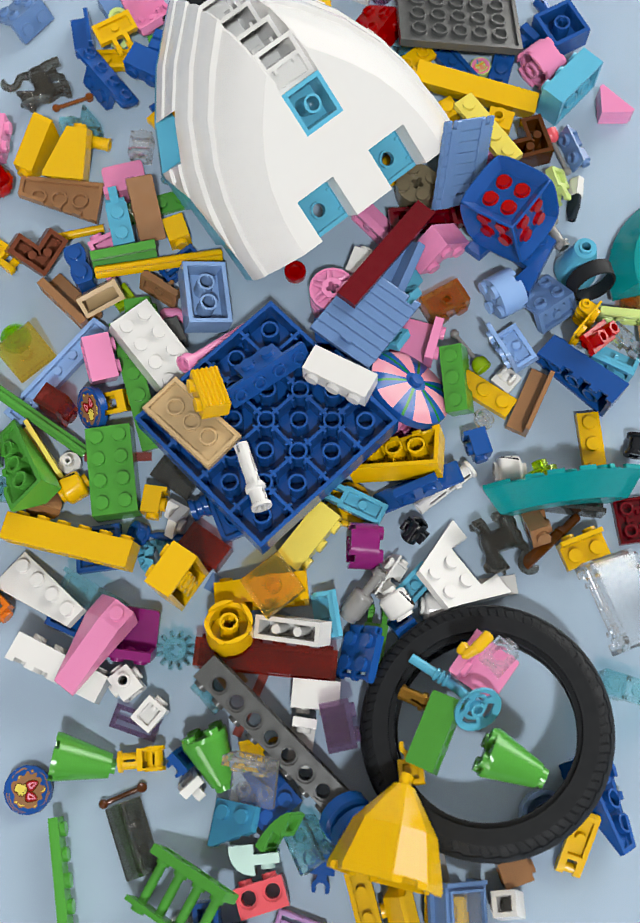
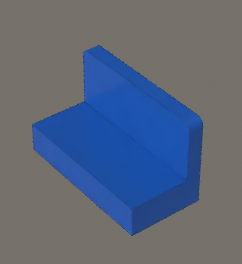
M87 7L83 8L84 18L70 20L75 54L76 50L93 46L96 49L94 33L91 28L92 21Z

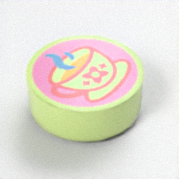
M484 57L473 59L470 65L481 77L486 78L490 73L491 63Z

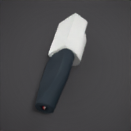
M579 175L569 181L570 188L568 192L571 194V200H567L566 208L569 222L576 221L581 199L583 198L584 178Z

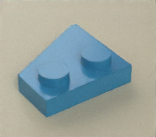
M217 798L207 846L218 847L219 844L227 841L232 842L238 840L241 836H249L256 833L261 807Z

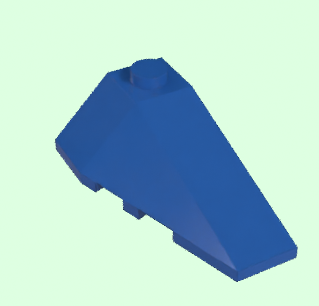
M574 758L558 765L563 780L566 779ZM613 763L606 788L592 813L601 817L600 831L617 853L623 856L636 848L629 817L622 810L621 800H624L622 791H617L614 777H617L618 774Z

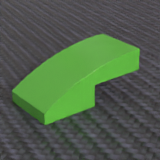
M287 812L281 815L267 827L258 839L255 847L260 852L276 851L283 837L295 835L305 814L303 812Z

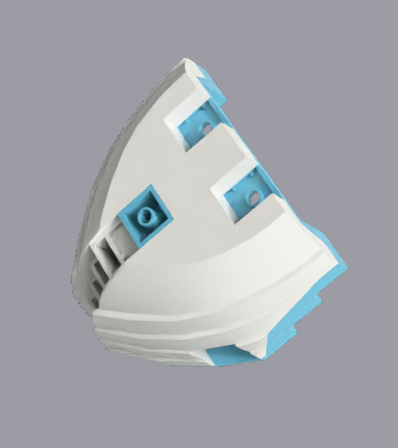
M170 0L168 2L155 67L154 125L161 175L185 210L191 209L214 243L224 247L246 280L254 281L264 278L268 274L304 256L322 242L321 236L348 216L360 214L392 189L390 184L414 166L427 163L440 153L444 122L450 121L438 101L424 86L416 72L372 30L365 28L338 9L328 6L319 0H207L200 6L189 4L187 0ZM384 153H387L391 158L389 165H384L382 162V155ZM316 204L321 205L323 213L319 217L313 213V208Z

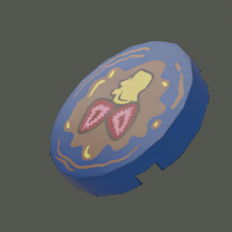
M83 387L79 392L77 400L81 422L87 429L105 426L108 420V415L105 416L108 404L104 394L98 387Z
M25 765L19 767L9 775L5 782L3 792L5 802L11 810L18 814L32 815L38 813L52 799L53 782L47 781L48 773L39 766Z

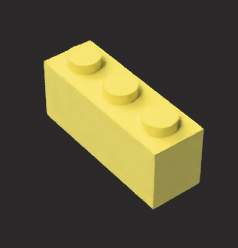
M321 501L304 517L277 551L276 555L296 571L307 570L314 561L311 559L314 554L322 552L328 544L326 539L331 533L335 535L341 528L342 523L340 522L343 518Z

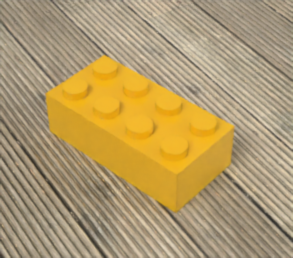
M173 540L170 545L166 544L159 555L161 558L156 565L152 564L148 568L144 581L159 596L183 611L209 573L195 554Z

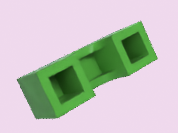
M461 343L440 346L439 353L445 411L451 416L474 413L473 396L466 378V370H470L468 350Z

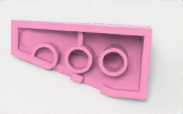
M102 594L86 611L54 681L73 696L137 625L138 621L135 613L116 598Z

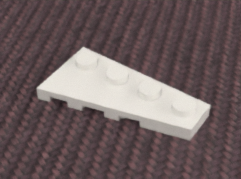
M26 552L0 577V591L68 628H71L86 613V610Z

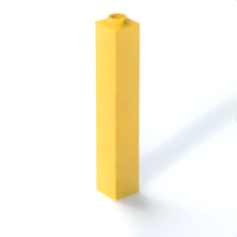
M419 59L416 66H412V69L419 76L424 86L432 93L446 97L451 96L457 100L472 93L483 107L489 109L491 106L502 107L515 112V116L522 118L535 114L540 94L538 92Z

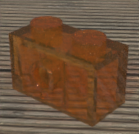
M458 278L420 297L419 303H421L419 309L429 324H434L436 316L444 318L443 324H445L450 317L465 313L468 310L471 298Z

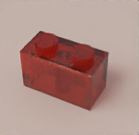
M47 382L33 399L45 415L64 427H67L77 417L78 408L70 397Z
M195 521L178 542V544L200 559L208 573L211 570L218 573L234 552L232 547Z

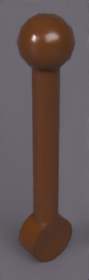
M139 783L134 789L108 800H100L98 805L101 809H105L109 804L134 793L145 792L147 785Z

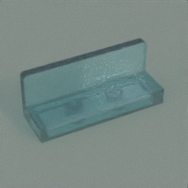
M64 567L63 571L66 572V575L60 585L76 601L90 608L102 594L116 598L126 606L129 605L123 599L68 567Z

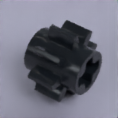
M409 516L399 527L403 530L401 537L411 545H414L416 542L420 545L430 534L426 531L428 524L418 516H415L413 519Z

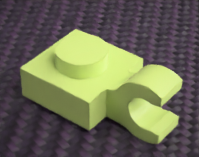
M550 166L545 172L553 181L559 206H562V196L564 200H571V194L567 190L570 187L564 170Z

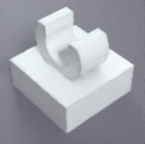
M504 365L490 380V383L509 394L518 385L522 377L511 368L507 369Z
M196 769L177 786L179 793L185 799L193 795L200 802L206 796L204 789L201 787L204 780Z

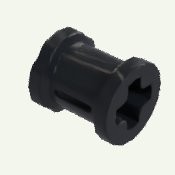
M628 432L626 436L628 438L627 449L624 451L623 456L640 460V432Z

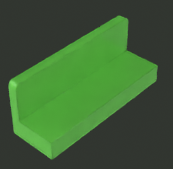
M155 239L89 251L93 268L100 265L158 257Z
M436 690L432 691L406 755V762L424 769L433 775H438L457 727L454 719V710L459 699Z

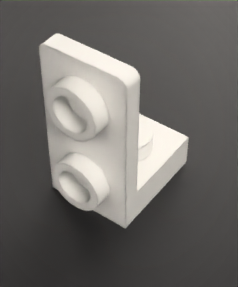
M293 716L291 730L313 751L317 719ZM291 748L288 749L287 760L293 759L296 755ZM302 766V767H301V768H303V769H310L309 766Z

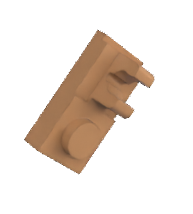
M144 270L140 274L139 289L170 308L177 307L180 291L174 288L175 281L170 280L166 283L156 274Z

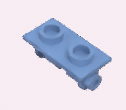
M567 125L559 134L557 142L572 173H574L580 166L582 168L588 167L591 159L585 149L580 148L582 143L577 131Z

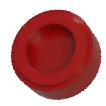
M293 261L285 266V277L290 283L297 284L305 279L306 268L303 263Z

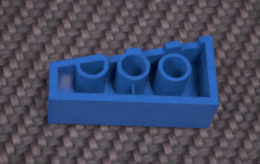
M556 335L537 353L539 360L536 363L548 373L551 370L555 371L553 377L591 409L599 412L601 417L615 404L629 386L628 382Z

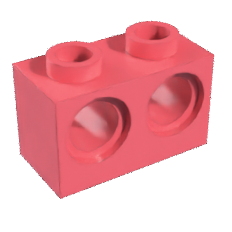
M276 870L261 874L262 879L253 882L251 877L237 882L238 887H235L233 891L239 895L236 904L241 921L290 905L291 902L283 873L277 874ZM268 884H277L280 888V894L276 897L270 896L266 890ZM245 891H252L255 894L256 902L254 904H246L244 902L243 893Z

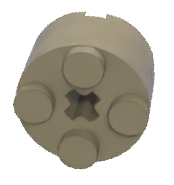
M419 164L396 180L395 198L399 207H409L410 209L419 200L431 209L437 173L430 167Z

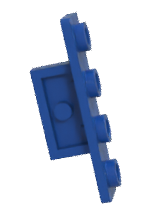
M93 46L76 50V55L86 65L83 84L105 110L113 109L115 101L123 109L138 105L139 100Z
M299 341L286 351L281 352L271 343L235 366L234 370L241 380L226 389L233 408L239 407L302 366L309 356L305 344Z
M452 461L444 465L443 478H438L435 472L419 479L407 480L373 495V498L389 505L385 513L387 514L464 482V477L458 462Z

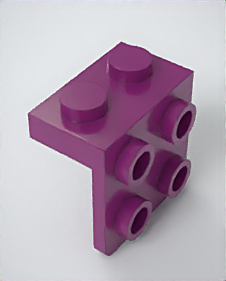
M126 606L135 613L138 623L108 657L114 662L131 660L136 665H147L156 657L161 613L155 609Z

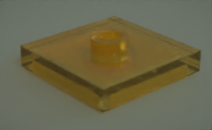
M29 321L0 342V358L21 383H24L56 357V354Z
M278 551L240 580L266 619L271 618L306 591Z

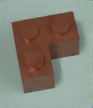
M46 228L36 244L22 234L16 233L4 252L38 275L45 277L69 240L51 228Z

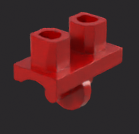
M603 319L579 336L582 347L588 350L589 355L592 356L616 338L614 335L619 333L620 329L614 320L606 323L605 319Z

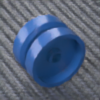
M348 791L336 796L327 804L319 820L320 829L331 841L334 848L353 816L369 804L361 792Z

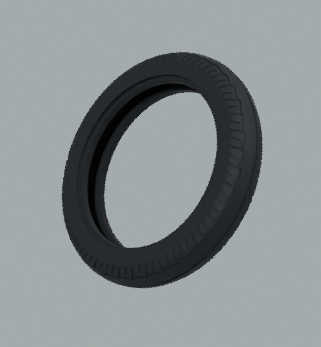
M497 605L463 606L443 611L418 623L404 633L382 657L378 664L374 683L368 684L362 705L360 742L363 761L377 796L394 782L399 781L397 760L402 759L398 743V719L403 701L398 699V694L404 684L410 687L416 676L422 671L409 663V659L413 654L430 663L440 655L457 648L461 642L467 643L476 629H478L482 633L488 631L493 635L494 640L491 643L508 646L530 655L543 664L559 681L569 698L576 721L577 743L575 757L566 779L554 795L542 806L520 818L498 823H478L459 819L443 812L430 803L416 786H412L415 788L437 836L439 853L475 863L495 864L519 861L541 854L561 843L584 823L596 807L606 788L614 760L615 723L612 706L604 683L590 659L561 630L535 615L510 607Z

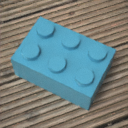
M585 47L578 53L575 52L569 58L568 63L564 67H559L551 80H546L542 85V93L538 98L536 112L541 114L553 126H556L595 87L603 61Z

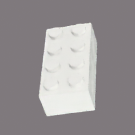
M147 299L110 324L108 332L114 337L115 341L157 393L175 376L180 379L186 374L178 368L176 359L180 355L189 352Z

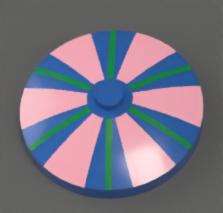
M399 352L382 353L370 367V371L378 374V384L372 393L373 397L402 424L417 429H430L432 426L439 424L447 415L442 383L427 366L417 359Z

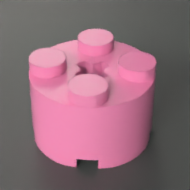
M549 37L537 40L517 56V63L520 61L521 64L519 72L529 86H537L538 90H541L546 80H551L559 67H564L567 64L565 56L559 53L558 49L554 46L553 40Z

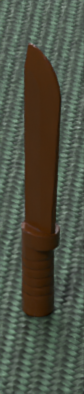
M574 513L562 526L556 527L550 534L551 543L533 548L524 556V566L530 569L581 520L580 516Z

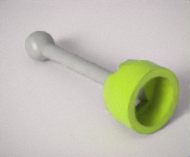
M457 330L451 331V337L456 338L459 343L467 348L468 354L473 359L471 362L473 371L477 375L486 372L491 366L488 359L484 356L476 357L460 338L459 332Z

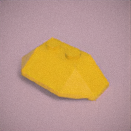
M387 886L382 894L383 902L379 903L382 919L387 918L388 923H420L413 893Z

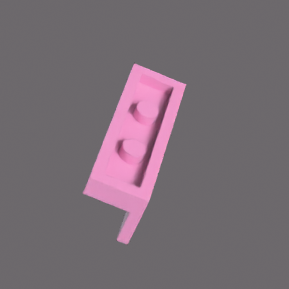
M373 204L351 218L377 245L391 231L389 219Z

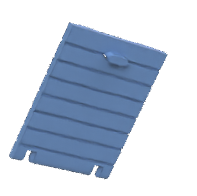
M494 115L444 122L433 195L434 199L432 202L433 210L459 206L468 187L487 165Z
M381 277L355 309L336 295L310 326V329L360 366L369 370L421 306V303L415 300L410 305L406 302L410 297L407 293L384 277Z

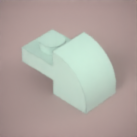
M255 843L228 846L232 865L239 872L248 876H256V865H260L261 869L275 868V863L281 861L280 850L255 853Z

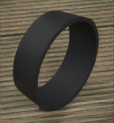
M595 259L575 269L568 277L566 287L574 292L576 300L589 299L591 301L608 292L613 287L616 276L610 261ZM599 274H606L595 285L578 290L588 279Z

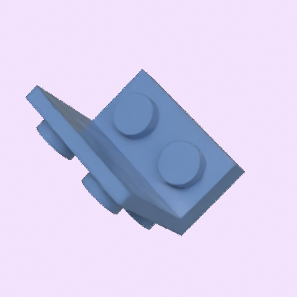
M549 274L537 280L528 297V302L524 304L526 305L525 308L534 314L537 330L541 334L548 332L571 317L577 308L574 292Z

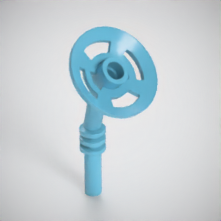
M415 654L409 659V663L431 676L432 681L437 680V684L442 683V687L446 686L461 698L454 710L455 722L461 729L466 731L483 729L490 725L499 715L502 701L495 690L491 688H477L469 692L453 680L450 674L446 675L445 670L441 672L442 669L440 667L438 669ZM493 704L490 712L484 717L482 714L485 712L487 705ZM465 717V718H467V719H469V720H475V721H474V722H467V721H464V720H462V719Z

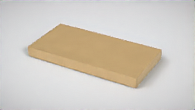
M175 376L142 409L209 471L242 439V436L221 416L201 419L199 412H195L193 407V394L188 393L186 385Z

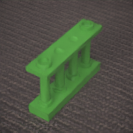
M154 843L150 853L157 857V865L139 897L126 894L124 898L132 904L131 909L140 915L145 914L156 923H186L200 894L207 891L211 894L209 897L211 901L199 923H211L219 906H223L224 902L234 905L239 895L170 848ZM171 866L175 869L173 872L175 876L156 909L148 901L165 869ZM188 878L192 881L191 886L193 888L174 922L165 914L183 880Z

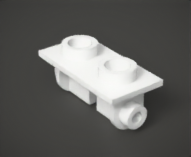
M392 554L383 561L382 569L388 575L386 580H381L371 593L375 594L377 599L381 600L384 598L382 592L392 586L396 587L390 581L392 578L399 582L408 570L407 566L409 563L401 559V555Z

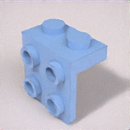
M490 322L486 323L488 331L485 333L495 351L499 353L507 369L512 367L514 372L518 373L539 360L515 323L498 334Z

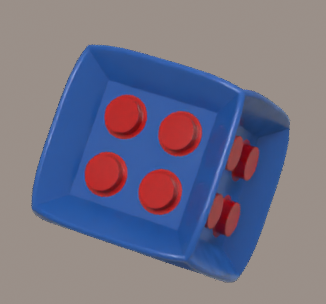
M498 155L484 167L468 187L460 202V212L468 235L476 243L507 260L522 263L531 256L553 228L559 215V203L555 185L546 174L511 157Z

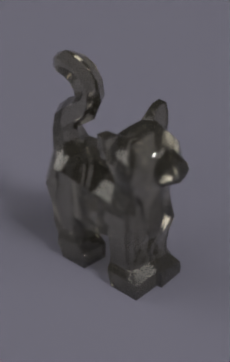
M57 56L45 60L38 66L30 68L27 72L20 73L16 76L13 84L9 85L4 79L0 83L4 91L11 93L17 91L23 81H29L34 91H17L16 94L21 99V108H25L31 113L36 112L41 105L52 103L62 96L73 98L63 73H57L56 68L61 66Z
M498 511L492 513V521L497 522L499 528L490 531L482 518L471 522L469 531L476 532L480 550L486 557L483 566L486 573H502L506 575V570H509L510 566L500 553L517 547L521 550L518 558L519 569L527 575H533L539 571L538 565H533L530 569H527L523 564L524 556L530 552V547L524 541L521 531L517 528L514 516L500 515Z

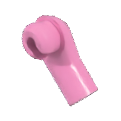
M172 307L160 310L162 319L177 316L179 322L183 324L182 310L180 308Z

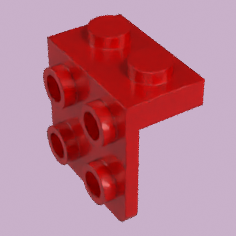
M368 5L355 20L365 28L372 30L389 47L399 37L396 7Z

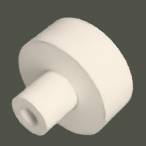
M67 452L60 457L58 465L60 470L67 475L72 471L80 472L83 462L76 453Z

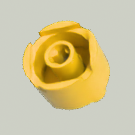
M222 600L210 607L204 621L207 643L213 651L221 657L238 655L251 646L254 636L253 617L246 605L233 602V600Z

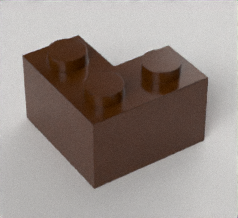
M541 114L521 118L517 130L519 139L512 140L523 153L522 158L518 161L531 167L550 163L554 148Z

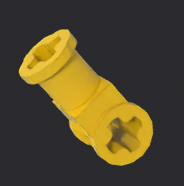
M165 745L147 746L136 749V752L123 753L122 750L118 751V772L123 773L124 770L132 769L145 772L166 770L163 762ZM135 759L134 762H126L127 760Z

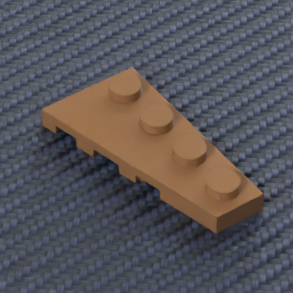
M21 175L18 196L21 199L98 225L104 198V183L35 176L25 177Z

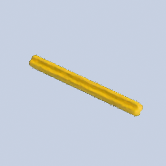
M212 249L100 265L94 267L96 279L142 273L144 270L151 272L178 268L181 266L182 261L220 262L223 261V253L221 249Z

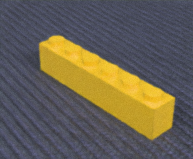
M22 510L16 513L9 511L6 513L0 531V538L8 543L133 572L140 545L134 542V538L121 534L120 537H115L112 532L100 529L98 533L92 531L91 527L81 524L77 528L71 526L70 522L60 519L56 523L50 521L51 518L43 515H37V518L30 517V513Z

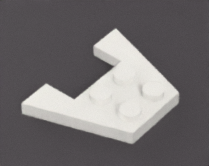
M453 520L416 572L417 577L444 611L508 596L511 591L497 574L481 585L453 551V548L464 542L467 538Z

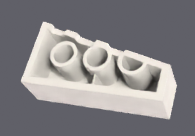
M19 631L5 658L24 665V668L39 675L42 674L46 679L56 683L54 679L68 650L57 644L54 647L47 645L48 639L36 633L32 637ZM99 666L75 694L95 704H100L110 685V682L107 680L109 671Z

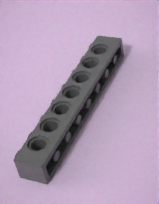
M217 653L193 676L196 679L194 682L196 686L203 692L207 690L213 696L212 702L220 710L223 708L227 710L230 714L228 718L238 728L242 726L247 731L246 737L254 745L259 743L264 748L263 754L272 763L276 761L282 767L280 769L281 773L288 780L293 778L299 784L297 789L304 797L308 798L310 796L316 802L314 806L321 814L327 804L336 796L350 791ZM221 677L226 681L227 685L224 690L215 688V678ZM233 695L241 696L244 700L243 706L234 707L231 704V697ZM250 713L259 714L261 722L257 725L249 723L247 717ZM269 730H273L278 734V739L275 742H269L265 739L264 734ZM285 748H291L296 755L293 759L287 760L282 756L281 752ZM302 766H309L313 773L309 777H303L300 775L299 769ZM320 784H327L330 787V791L325 795H321L316 791V788Z

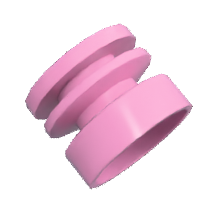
M333 267L319 271L312 278L309 286L311 311L316 318L320 316L335 298L338 290L351 277L350 274L342 269Z

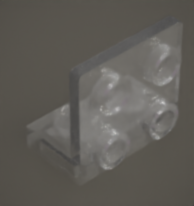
M238 750L222 755L221 765L230 767L232 771L229 800L269 810L274 809L280 759Z

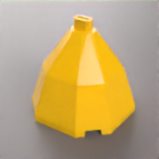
M400 772L398 782L390 785L353 816L329 856L326 867L354 877L356 872L369 875V881L428 896L430 893L435 897L442 898L443 885L438 839L417 792L412 787L414 776L406 772Z

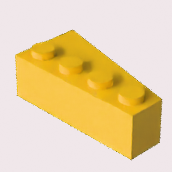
M440 424L434 425L432 429L421 431V429L413 431L412 435L399 438L395 436L389 438V441L385 442L350 474L354 483L414 480L435 472L438 478H443L445 437Z
M306 570L281 574L272 573L259 577L244 576L238 580L221 578L219 582L213 583L215 603L222 600H233V602L239 604L243 603L250 611L310 605Z

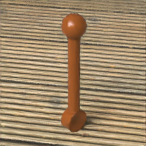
M87 93L85 97L61 105L54 104L52 110L59 112L62 108L84 101L92 102L94 100L93 94Z

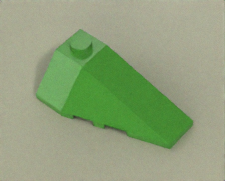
M13 419L0 433L1 457L5 459V468L2 469V476L6 477L7 485L3 488L4 496L10 511L16 512L46 504L61 487L53 470L19 422Z

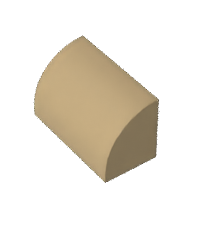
M112 277L78 295L76 301L88 319L126 297L116 277Z

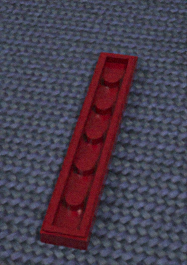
M417 200L338 290L337 296L355 309L432 220L435 212Z

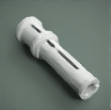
M238 442L233 447L245 478V492L250 497L252 503L251 510L253 513L264 512L272 507V502L268 500L265 492L266 484L260 480L248 442Z
M464 460L460 466L464 482L413 503L421 515L453 490H460L462 485L470 478L477 477L475 469L468 461Z

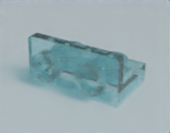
M305 814L295 835L283 837L300 876L309 874L322 863L327 862L332 853V846L320 829L319 819L315 814Z

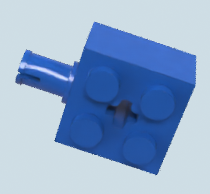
M535 0L533 2V6L539 13L533 16L531 27L540 35V39L551 38L554 46L563 55L586 45L591 29L571 0H564L550 7L546 0Z

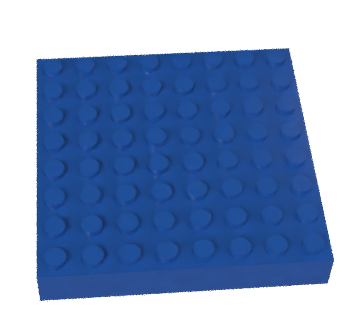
M270 301L192 369L218 366L227 389L241 380L236 374L234 367L271 343L281 352H284L299 341H302L309 354L314 346L318 344ZM302 366L239 407L233 408L231 405L229 415L221 417L241 434L242 439L239 442H248L260 480L266 484L265 492L267 498L272 502L270 509L260 513H253L250 497L245 492V478L234 447L208 471L144 411H141L134 417L138 427L262 555L398 431L399 420L372 395L365 406L360 404L354 405L340 394L334 395L319 384H310L303 377ZM190 370L179 379L185 385L186 380L189 379Z

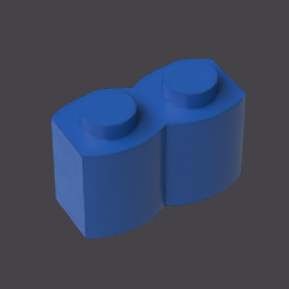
M78 242L65 247L64 258L70 267L71 277L78 290L84 293L97 286L98 281L83 246Z

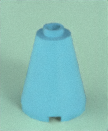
M588 238L579 239L557 258L553 269L557 281L566 286L568 277L575 269L584 263L597 259V246L594 241ZM596 276L585 281L579 289L590 287Z

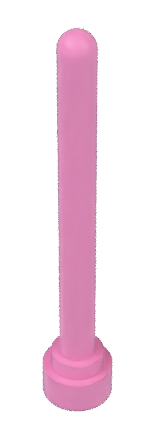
M243 324L198 351L184 353L177 357L176 363L178 368L182 372L187 373L197 364V361L207 356Z

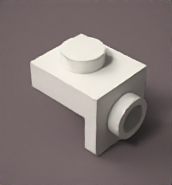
M169 499L164 513V517L168 519L164 535L170 539H173L178 532H183L187 525L186 520L190 510L189 507L174 499Z

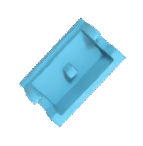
M606 346L591 356V359L626 382H629L634 376L640 363V358L636 357L634 360Z
M336 589L312 593L313 595H310L314 619L332 621L331 640L343 638Z

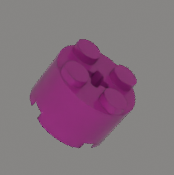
M349 522L348 530H351V536H347L346 562H349L347 569L372 570L376 566H380V563H383L384 556L383 549H379L380 540H383L384 527L376 523Z

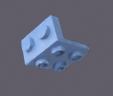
M12 0L13 2L9 6L0 9V23L10 26L23 44H27L54 19L42 0Z

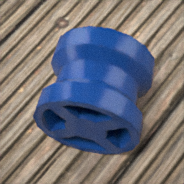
M204 494L200 495L199 499L187 500L195 522L205 515L208 517L212 515Z

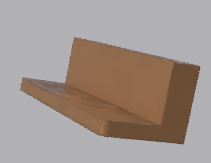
M146 174L124 178L139 242L155 239V241L165 239V230L152 175Z
M58 274L50 282L43 277L37 282L41 291L81 329L93 317L97 320L103 317L102 312H99L88 319L86 318L76 301L77 296L82 293L62 274Z
M531 369L505 429L526 437L555 371L551 370L549 375Z

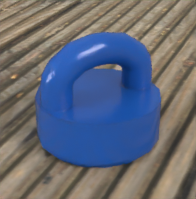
M137 520L129 526L127 535L133 537L134 542L138 545H145L150 539L149 533H151V528L147 524Z

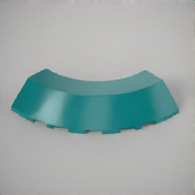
M640 208L622 226L610 252L609 261L616 276V281L609 290L612 301L640 295Z
M615 463L598 466L596 464L579 466V471L575 468L566 470L565 468L547 470L548 475L544 473L525 474V479L511 480L508 478L482 485L500 515L515 516L535 510L573 504H609L627 499L640 478V465L625 463L623 468L616 467Z

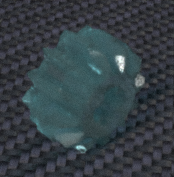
M171 630L169 639L165 635L161 636L165 643H157L156 646L163 650L157 652L156 656L163 657L160 664L164 666L168 663L169 670H173L175 664L178 670H182V662L188 666L191 665V662L187 659L188 656L196 657L195 653L189 651L196 648V644H188L192 637L187 635L184 638V631L180 630L176 637L175 632ZM175 645L181 648L177 656L171 653Z

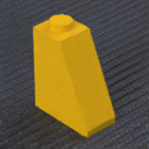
M36 112L31 116L13 162L20 177L21 175L25 177H40L60 138L53 121Z
M81 123L66 126L42 170V176L89 182L93 131Z

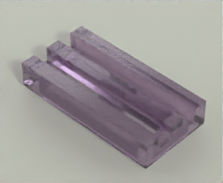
M117 703L109 727L155 742L163 719L155 726L151 735H147L116 723L117 719L139 726L131 718L119 714L121 710L133 714L136 709Z

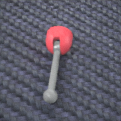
M550 127L547 129L551 143L565 175L568 176L571 174V169L567 167L556 144L559 138L556 127Z

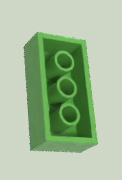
M124 423L85 429L92 517L97 522L143 516L140 512L141 493L135 432L131 424Z

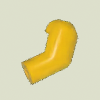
M484 631L470 646L466 642H461L456 652L461 655V658L470 659L483 652L494 640V637L490 632Z

